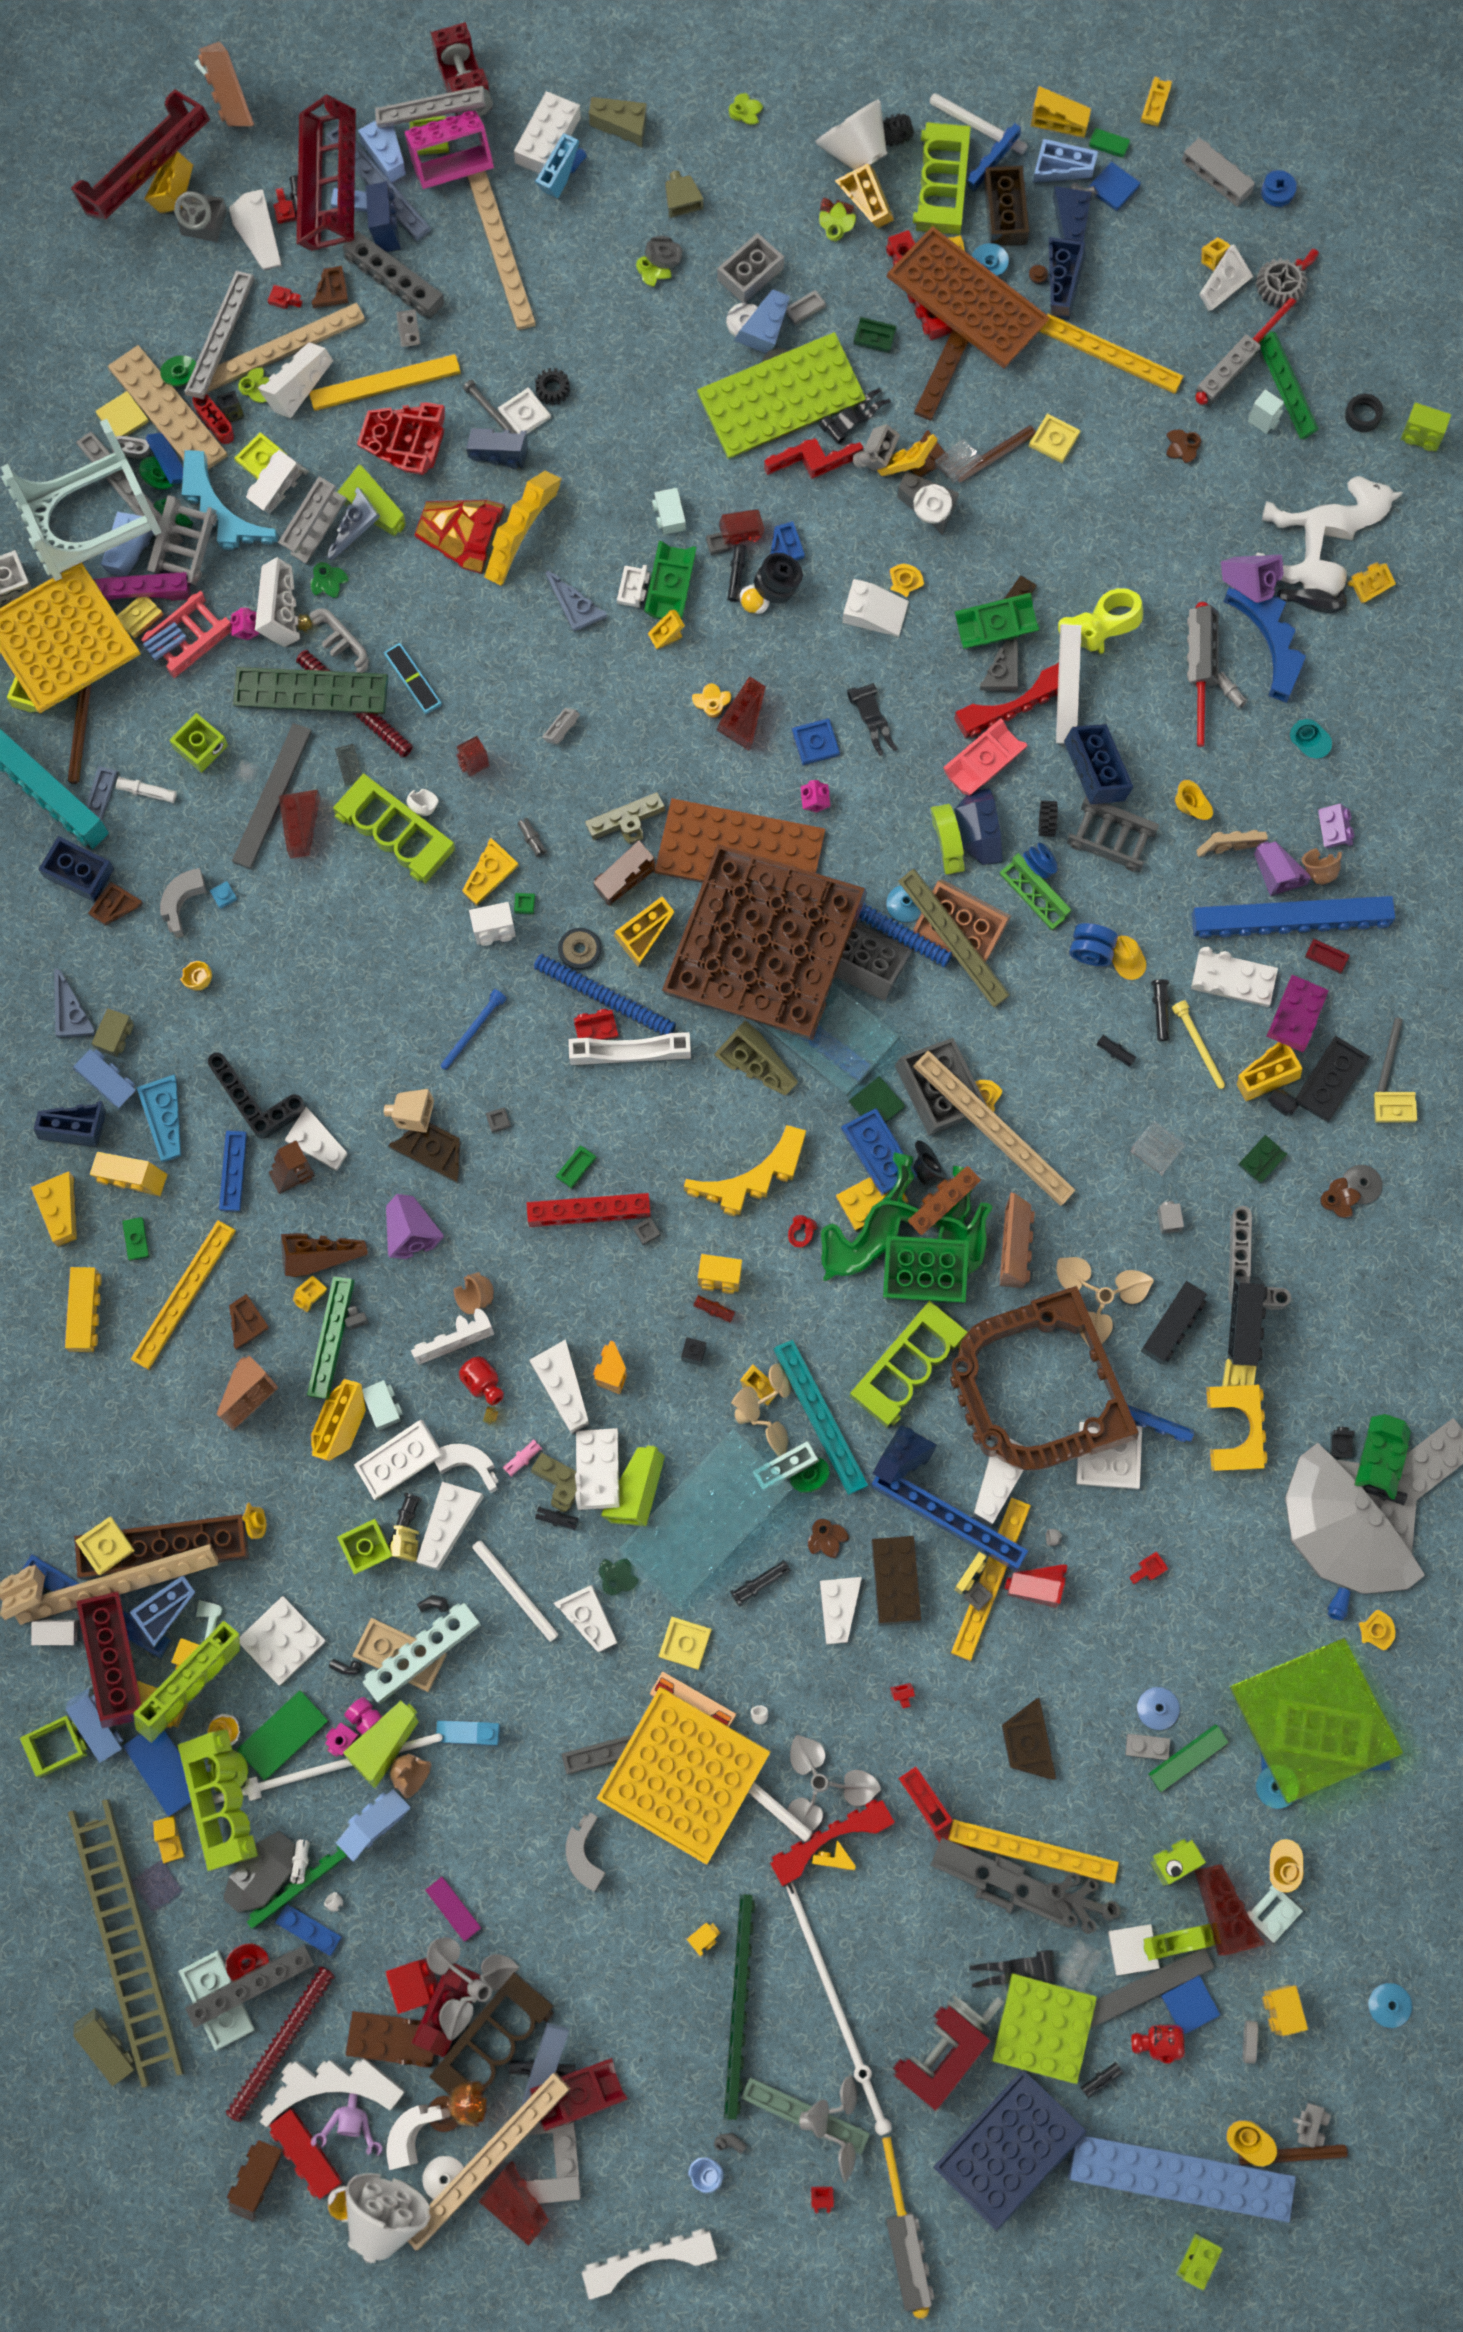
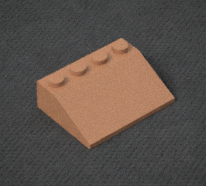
M220 41L200 48L198 59L201 66L206 68L207 73L204 75L208 85L212 84L214 92H211L214 102L219 103L221 110H218L221 121H225L228 126L254 125L227 49Z
M943 879L939 880L932 892L981 957L987 962L1003 934L1011 915ZM921 913L913 929L914 933H919L920 937L924 936L926 940L930 939L931 943L935 942L936 946L940 945L942 949L946 948L947 952H949L950 949Z
M1010 1193L1005 1207L999 1286L1024 1288L1025 1284L1030 1281V1271L1027 1270V1263H1031L1032 1251L1028 1250V1245L1033 1240V1231H1030V1223H1034L1035 1211H1031V1204L1015 1193Z
M250 1355L247 1358L243 1357L237 1362L217 1415L232 1430L239 1426L278 1389L273 1380Z

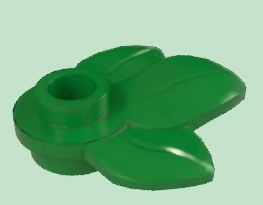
M320 562L313 569L314 577L310 582V588L315 596L323 591L328 596L337 598L339 584L348 582V576L342 569L331 567L325 562ZM325 569L327 573L322 575L319 573V570Z

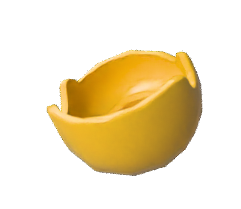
M194 961L189 963L186 968H183V976L180 980L188 989L194 991L203 990L211 982L212 971L205 962Z

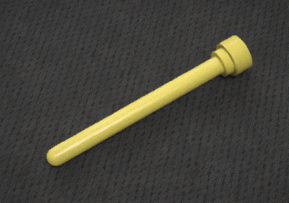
M1184 1000L1172 1006L1173 1012L1182 1018L1217 1087L1223 1089L1225 1083L1188 1014L1190 1007L1187 1001Z

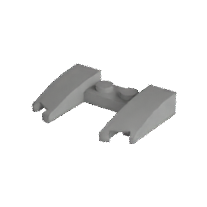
M539 2122L528 2135L553 2133L557 2178L515 2182L516 2188L519 2189L521 2187L528 2198L525 2201L526 2204L581 2199L575 2123L564 2124L545 2132Z

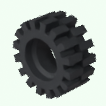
M897 113L896 116L893 114L891 118L886 117L885 121L883 120L886 146H893L894 144L897 146L899 143L904 144L905 140L909 141L913 137L914 129L909 115Z
M548 368V372L543 370L542 375L538 374L535 387L540 401H545L546 405L551 402V406H554V402H557L558 405L561 404V400L565 402L570 392L569 379L566 373L564 374L562 370L558 372L557 368H554V371ZM549 382H557L560 385V388L554 392L547 391L545 387Z
M1041 800L1038 825L1039 836L1055 837L1058 816L1057 801Z

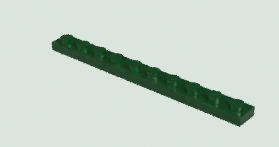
M740 1894L724 2105V2118L728 2120H737V2115H740L741 2111L738 2093L742 2091L740 2069L742 2070L744 2067V2056H741V2051L746 2042L743 2024L747 2022V2011H744L745 2002H748L749 1989L746 1988V1981L750 1978L748 1957H751L752 1944H749V1939L754 1929V1924L751 1922V1913L755 1911V1900H752L753 1895Z

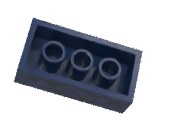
M1107 724L1072 727L1064 743L1089 803L1101 804L1125 801L1133 789V785Z

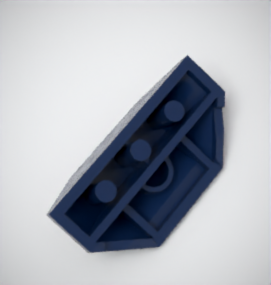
M990 788L976 790L971 796L966 795L954 810L963 849L982 865L1002 863V842L995 799Z

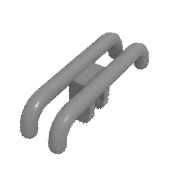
M320 608L312 611L310 618L313 619L312 624L314 626L320 623H327L335 631L324 640L322 646L327 649L342 639L333 647L330 654L332 657H335L349 647L359 657L354 663L355 667H357L356 672L364 673L369 665V659L364 647L329 610Z

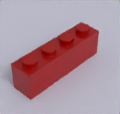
M294 2108L269 2125L271 2137L276 2143L280 2141L284 2147L282 2150L284 2156L288 2161L293 2160L297 2166L294 2168L297 2175L301 2179L305 2178L309 2186H307V2189L314 2198L317 2196L320 2200L344 2182L318 2143L316 2142L314 2146L311 2145L313 2136Z

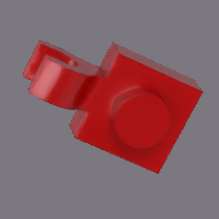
M283 188L275 189L279 202L273 204L277 223L295 221L292 201H286Z
M273 285L267 300L269 305L287 309L288 305L301 308L303 300H300L301 295L292 293L291 289Z
M1156 1551L1138 1564L1141 1569L1129 1578L1133 1584L1146 1576L1151 1581L1168 1570V1567Z

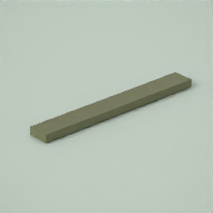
M912 869L899 879L900 885L991 1005L996 1007L1008 998L1010 993L916 869Z

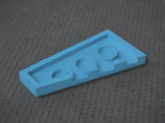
M174 1074L137 1087L162 1163L181 1156L177 1078Z

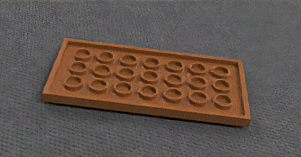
M933 226L894 265L886 276L1003 369L1011 363L1050 319L1044 312Z
M671 798L655 873L703 883L717 844L816 873L825 828Z

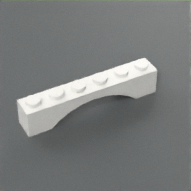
M669 1033L653 1038L621 1041L593 1038L569 1039L570 1064L691 1059L690 1033Z
M704 2228L692 2232L693 2236L684 2238L683 2235L671 2238V2243L665 2245L662 2244V2241L649 2245L650 2249L643 2252L641 2248L629 2251V2256L621 2259L620 2255L607 2258L608 2263L599 2265L598 2262L586 2265V2270L582 2271L589 2300L611 2293L625 2274L648 2261L676 2259L697 2266L716 2260L717 2254L710 2231L705 2232Z

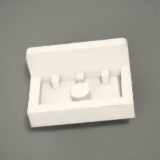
M643 565L642 569L630 566L624 567L617 604L640 608L641 601H645L646 597L645 584H649L650 572H647V565Z

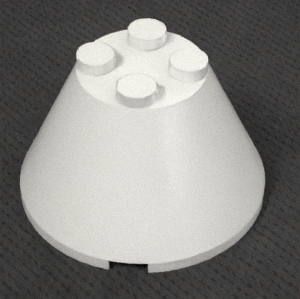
M879 99L845 119L842 124L826 132L815 141L816 144L853 170L866 164L871 165L888 153L886 151Z
M375 2173L357 2175L349 2181L346 2187L349 2229L348 2246L363 2255L364 2260L369 2263L389 2258L428 2224L431 2216L428 2212L430 2209L429 2204L417 2190L396 2178L389 2181L380 2178L381 2174Z

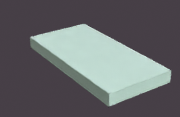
M219 1951L179 1971L192 2002L232 1982L227 1975L225 1963ZM243 2003L203 2024L215 2051L255 2030Z

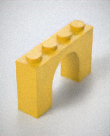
M1259 1385L1206 1387L1207 1408L1235 1407L1247 1416L1250 1423L1249 1435L1240 1446L1210 1449L1211 1470L1264 1468V1464L1267 1463V1452L1263 1451L1266 1433L1265 1430H1262V1422L1265 1421V1414L1260 1404V1401H1263V1389H1260Z

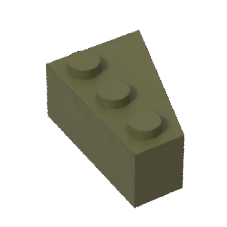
M591 97L589 109L590 126L608 134H615L621 137L622 140L631 141L642 148L647 120V103Z
M96 2008L74 2023L73 2037L112 2087L134 2071V2057L128 2050H124L121 2040L116 2034H113L107 2022Z

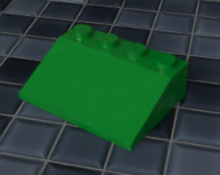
M887 1236L883 1299L965 1304L969 1241Z

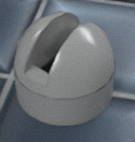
M1047 1529V1545H1059L1062 1542V1533L1056 1529Z

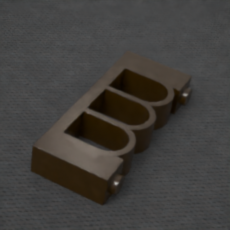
M513 1972L429 2078L468 2112L472 2108L476 2111L484 2101L481 2098L484 2094L481 2089L490 2086L496 2078V2065L505 2064L514 2057L517 2047L516 2041L528 2038L536 2028V2021L539 2024L542 2021L548 2022L555 2013L552 2011L554 2005L521 1976ZM506 1996L521 2007L530 2017V2028L524 2035L518 2036L510 2033L491 2016ZM487 2020L510 2041V2053L503 2060L493 2059L472 2041V2038ZM467 2045L490 2065L491 2076L484 2084L479 2085L471 2082L452 2065Z

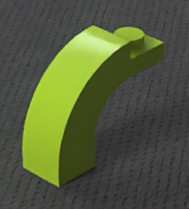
M945 804L930 807L933 827L937 832L945 875L965 871L961 836L951 805Z
M1210 1923L1143 1939L1144 1952L1147 1955L1148 1961L1216 1945Z

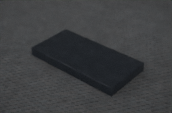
M1335 1035L1298 1093L1296 1104L1328 1123L1370 1056Z

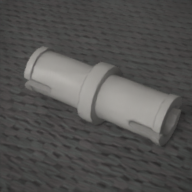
M1224 672L1219 673L1218 685L1224 691L1223 694L1229 697L1237 708L1240 709L1248 700L1244 698L1239 692L1238 686L1235 683L1233 684Z

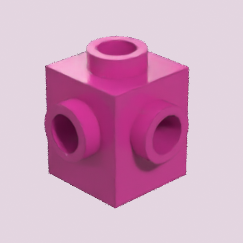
M240 608L231 614V635L243 640H250L259 635V632L255 630L257 612L251 611L249 608Z
M811 780L808 784L801 786L803 809L817 813L830 807L828 784L821 783L819 780Z
M340 1722L337 1728H332L325 1737L328 1739L325 1742L329 1746L327 1751L335 1757H338L339 1754L345 1757L343 1752L360 1736ZM343 1738V1743L339 1745V1740Z

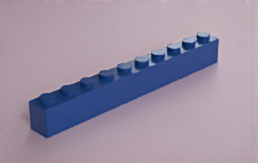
M1393 896L1195 907L1192 912L1194 936H1199L1203 939L1210 938L1211 935H1219V937H1229L1231 934L1248 936L1251 933L1267 935L1277 931L1280 934H1286L1293 930L1305 933L1309 932L1310 929H1318V931L1323 932L1330 930V928H1338V930H1348L1350 927L1367 929L1370 926L1386 928L1395 920Z

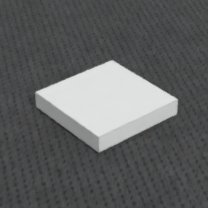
M529 387L498 407L499 413L517 434H520L521 430L526 431V434H528L551 418L549 412Z
M1151 1924L1108 1931L1116 1975L1159 1968L1158 1959L1148 1961L1147 1955L1144 1952L1143 1939L1153 1936Z

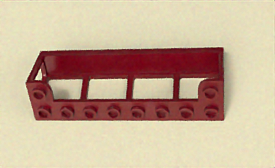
M174 89L165 100V108L169 115L94 187H91L86 180L82 179L70 188L87 216L105 220L114 213L210 121L204 106ZM183 100L194 107L190 112H188Z
M328 94L299 113L296 244L310 251L354 240L356 109ZM324 104L329 115L319 117L311 112ZM339 119L338 143L322 147L323 123ZM338 149V175L322 179V154ZM338 182L337 208L321 212L322 186ZM327 229L342 237L321 242V231Z

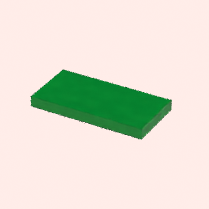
M299 1690L237 1750L266 1781L329 1721L305 1694Z

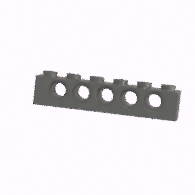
M356 231L354 233V240L346 242L342 246L344 257L349 263H355L364 274H370L376 283L386 286L392 295L397 294L407 306H413L419 315H425L431 319L445 304L441 292L360 232Z
M302 1944L186 2005L185 2010L194 2028L314 1966V1963L305 1944Z

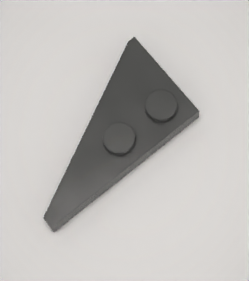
M1017 637L1006 640L1003 647L1000 648L993 665L989 667L985 679L980 683V691L1018 690Z

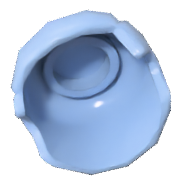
M708 2157L695 2160L688 2171L693 2187L703 2193L717 2190L721 2186L724 2177L720 2164Z

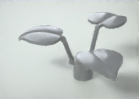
M800 1735L795 1736L790 1750L791 1764L794 1770L801 1775H806L812 1770L814 1776L811 1779V1786L814 1791L811 1802L805 1798L795 1799L790 1803L787 1811L811 1832L820 1825L823 1818L822 1809L814 1805L818 1792H825L829 1786L845 1789L844 1797L848 1803L854 1806H863L869 1803L881 1791L878 1781L867 1772L861 1770H852L846 1773L844 1777L845 1785L829 1782L825 1775L817 1774L815 1769L822 1766L825 1761L823 1747L815 1740ZM789 1828L791 1835H797Z
M440 1938L432 1941L428 1948L427 1963L429 1968L439 1975L445 1974L450 1968L469 1983L468 1993L471 1996L462 1998L460 2002L456 1999H451L444 2004L440 2011V2024L447 2038L452 2040L464 2030L471 2020L473 2006L466 2001H487L491 1997L492 1991L500 1989L519 1967L513 1960L504 1955L492 1954L481 1964V1971L483 1973L480 1975L481 1981L478 1979L471 1980L452 1965L460 1956L458 1943L451 1938Z
M852 2075L847 2076L842 2082L840 2089L842 2105L840 2107L829 2109L828 2102L821 2099L808 2112H802L799 2120L802 2130L813 2131L817 2138L825 2137L841 2145L839 2167L843 2183H846L853 2172L856 2161L855 2149L851 2142L846 2144L844 2141L827 2134L826 2130L829 2114L841 2112L845 2109V2113L850 2115L856 2107L857 2087Z

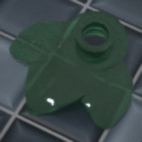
M604 1559L601 1562L599 1576L603 1580L602 1589L606 1594L614 1596L621 1591H630L637 1585L639 1579L630 1575L632 1566L629 1559H620L614 1564L608 1559ZM610 1582H615V1583H616V1586H615V1587H611V1586L609 1585V1583H610Z

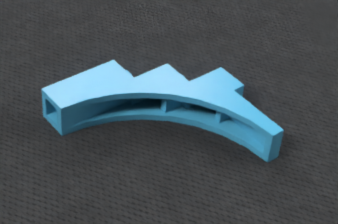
M185 450L182 496L190 504H198L200 502L201 512L206 513L208 507L217 511V522L212 527L218 525L217 542L222 549L233 550L234 548H239L240 541L246 544H252L253 541L267 545L278 542L276 529L248 523L235 516L220 502L211 487L207 456L204 451Z

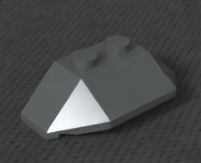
M277 1831L256 1843L258 1856L242 1861L229 1876L223 1899L238 1913L265 1907L292 1874V1858L294 1856L295 1844L281 1831Z

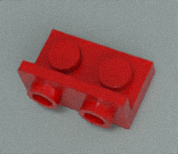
M601 1009L594 1014L582 1013L577 1018H574L577 1038L600 1040L619 1038L613 1010Z

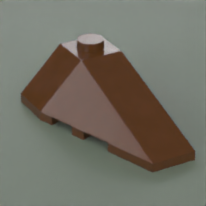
M304 1233L281 1234L282 1261L285 1276L298 1277L308 1275L368 1254L364 1240L339 1238L337 1241H331L327 1239V1236L321 1235L319 1239L308 1238V1234Z

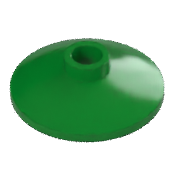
M174 356L163 363L160 369V376L168 385H185L189 382L196 362L189 356Z
M148 457L142 460L139 466V473L148 485L162 490L169 489L174 485L170 484L156 457Z
M818 1457L819 1462L790 1477V1483L793 1488L802 1493L813 1492L821 1488L826 1483L830 1474L827 1462Z

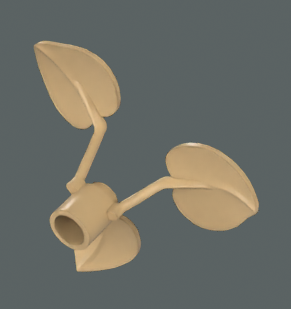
M1077 1257L1059 1258L1057 1262V1276L1065 1289L1077 1286L1078 1290H1080L1083 1284L1085 1287L1096 1292L1095 1298L1100 1303L1097 1314L1094 1312L1088 1313L1101 1344L1109 1337L1113 1327L1110 1316L1100 1315L1105 1304L1112 1302L1114 1294L1119 1292L1124 1302L1129 1304L1139 1303L1146 1297L1154 1282L1153 1278L1143 1272L1127 1270L1121 1272L1115 1279L1118 1289L1113 1291L1108 1287L1098 1289L1085 1282L1091 1276V1268L1084 1259ZM1080 1332L1081 1337L1084 1339V1341H1085V1342L1087 1343V1345H1088V1342H1087V1340H1086V1338H1085L1084 1333H1083V1332Z
M778 1363L772 1365L769 1370V1381L775 1389L773 1393L758 1401L757 1392L752 1387H745L736 1394L731 1404L737 1407L735 1418L739 1424L751 1422L752 1425L768 1426L766 1429L767 1440L774 1452L780 1457L786 1453L788 1447V1435L784 1426L780 1422H774L772 1425L771 1422L757 1420L760 1416V1404L776 1396L778 1393L782 1398H786L791 1392L792 1385L781 1364Z

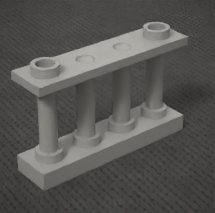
M320 476L278 542L289 549L292 556L305 564L312 557L347 500L346 497L335 491L337 489L335 485Z
M168 495L159 526L162 533L156 536L147 570L156 574H160L163 570L174 573L186 572L188 576L187 582L196 585L201 579L202 571L200 569L212 526L217 522V511L208 507L207 512L204 513L181 506L180 499ZM180 513L204 520L201 532L176 525V515ZM176 532L199 539L196 551L172 544L169 541L171 533ZM172 551L194 558L191 569L166 562L164 560L166 552Z

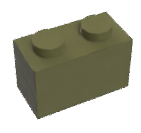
M107 1008L91 1043L94 1049L118 1057L119 1053H122L125 1048L126 1042L124 1041L127 1035H130L133 1031L134 1024H132L133 1021L130 1016Z

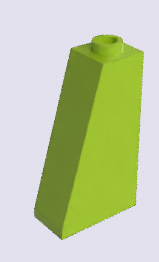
M358 464L337 493L347 498L344 505L348 507L349 505L352 506L356 497L355 490L358 487L362 489L380 515L373 524L395 537L398 532H402L406 525L404 514L368 472Z
M647 1445L646 1448L637 1447L619 1480L620 1507L604 1508L601 1516L610 1523L647 1526L665 1458L658 1451L657 1447Z
M402 1701L396 1704L343 1752L347 1760L374 1789L378 1786L393 1763V1759L396 1758L418 1724L415 1716L417 1711L410 1704L406 1706Z

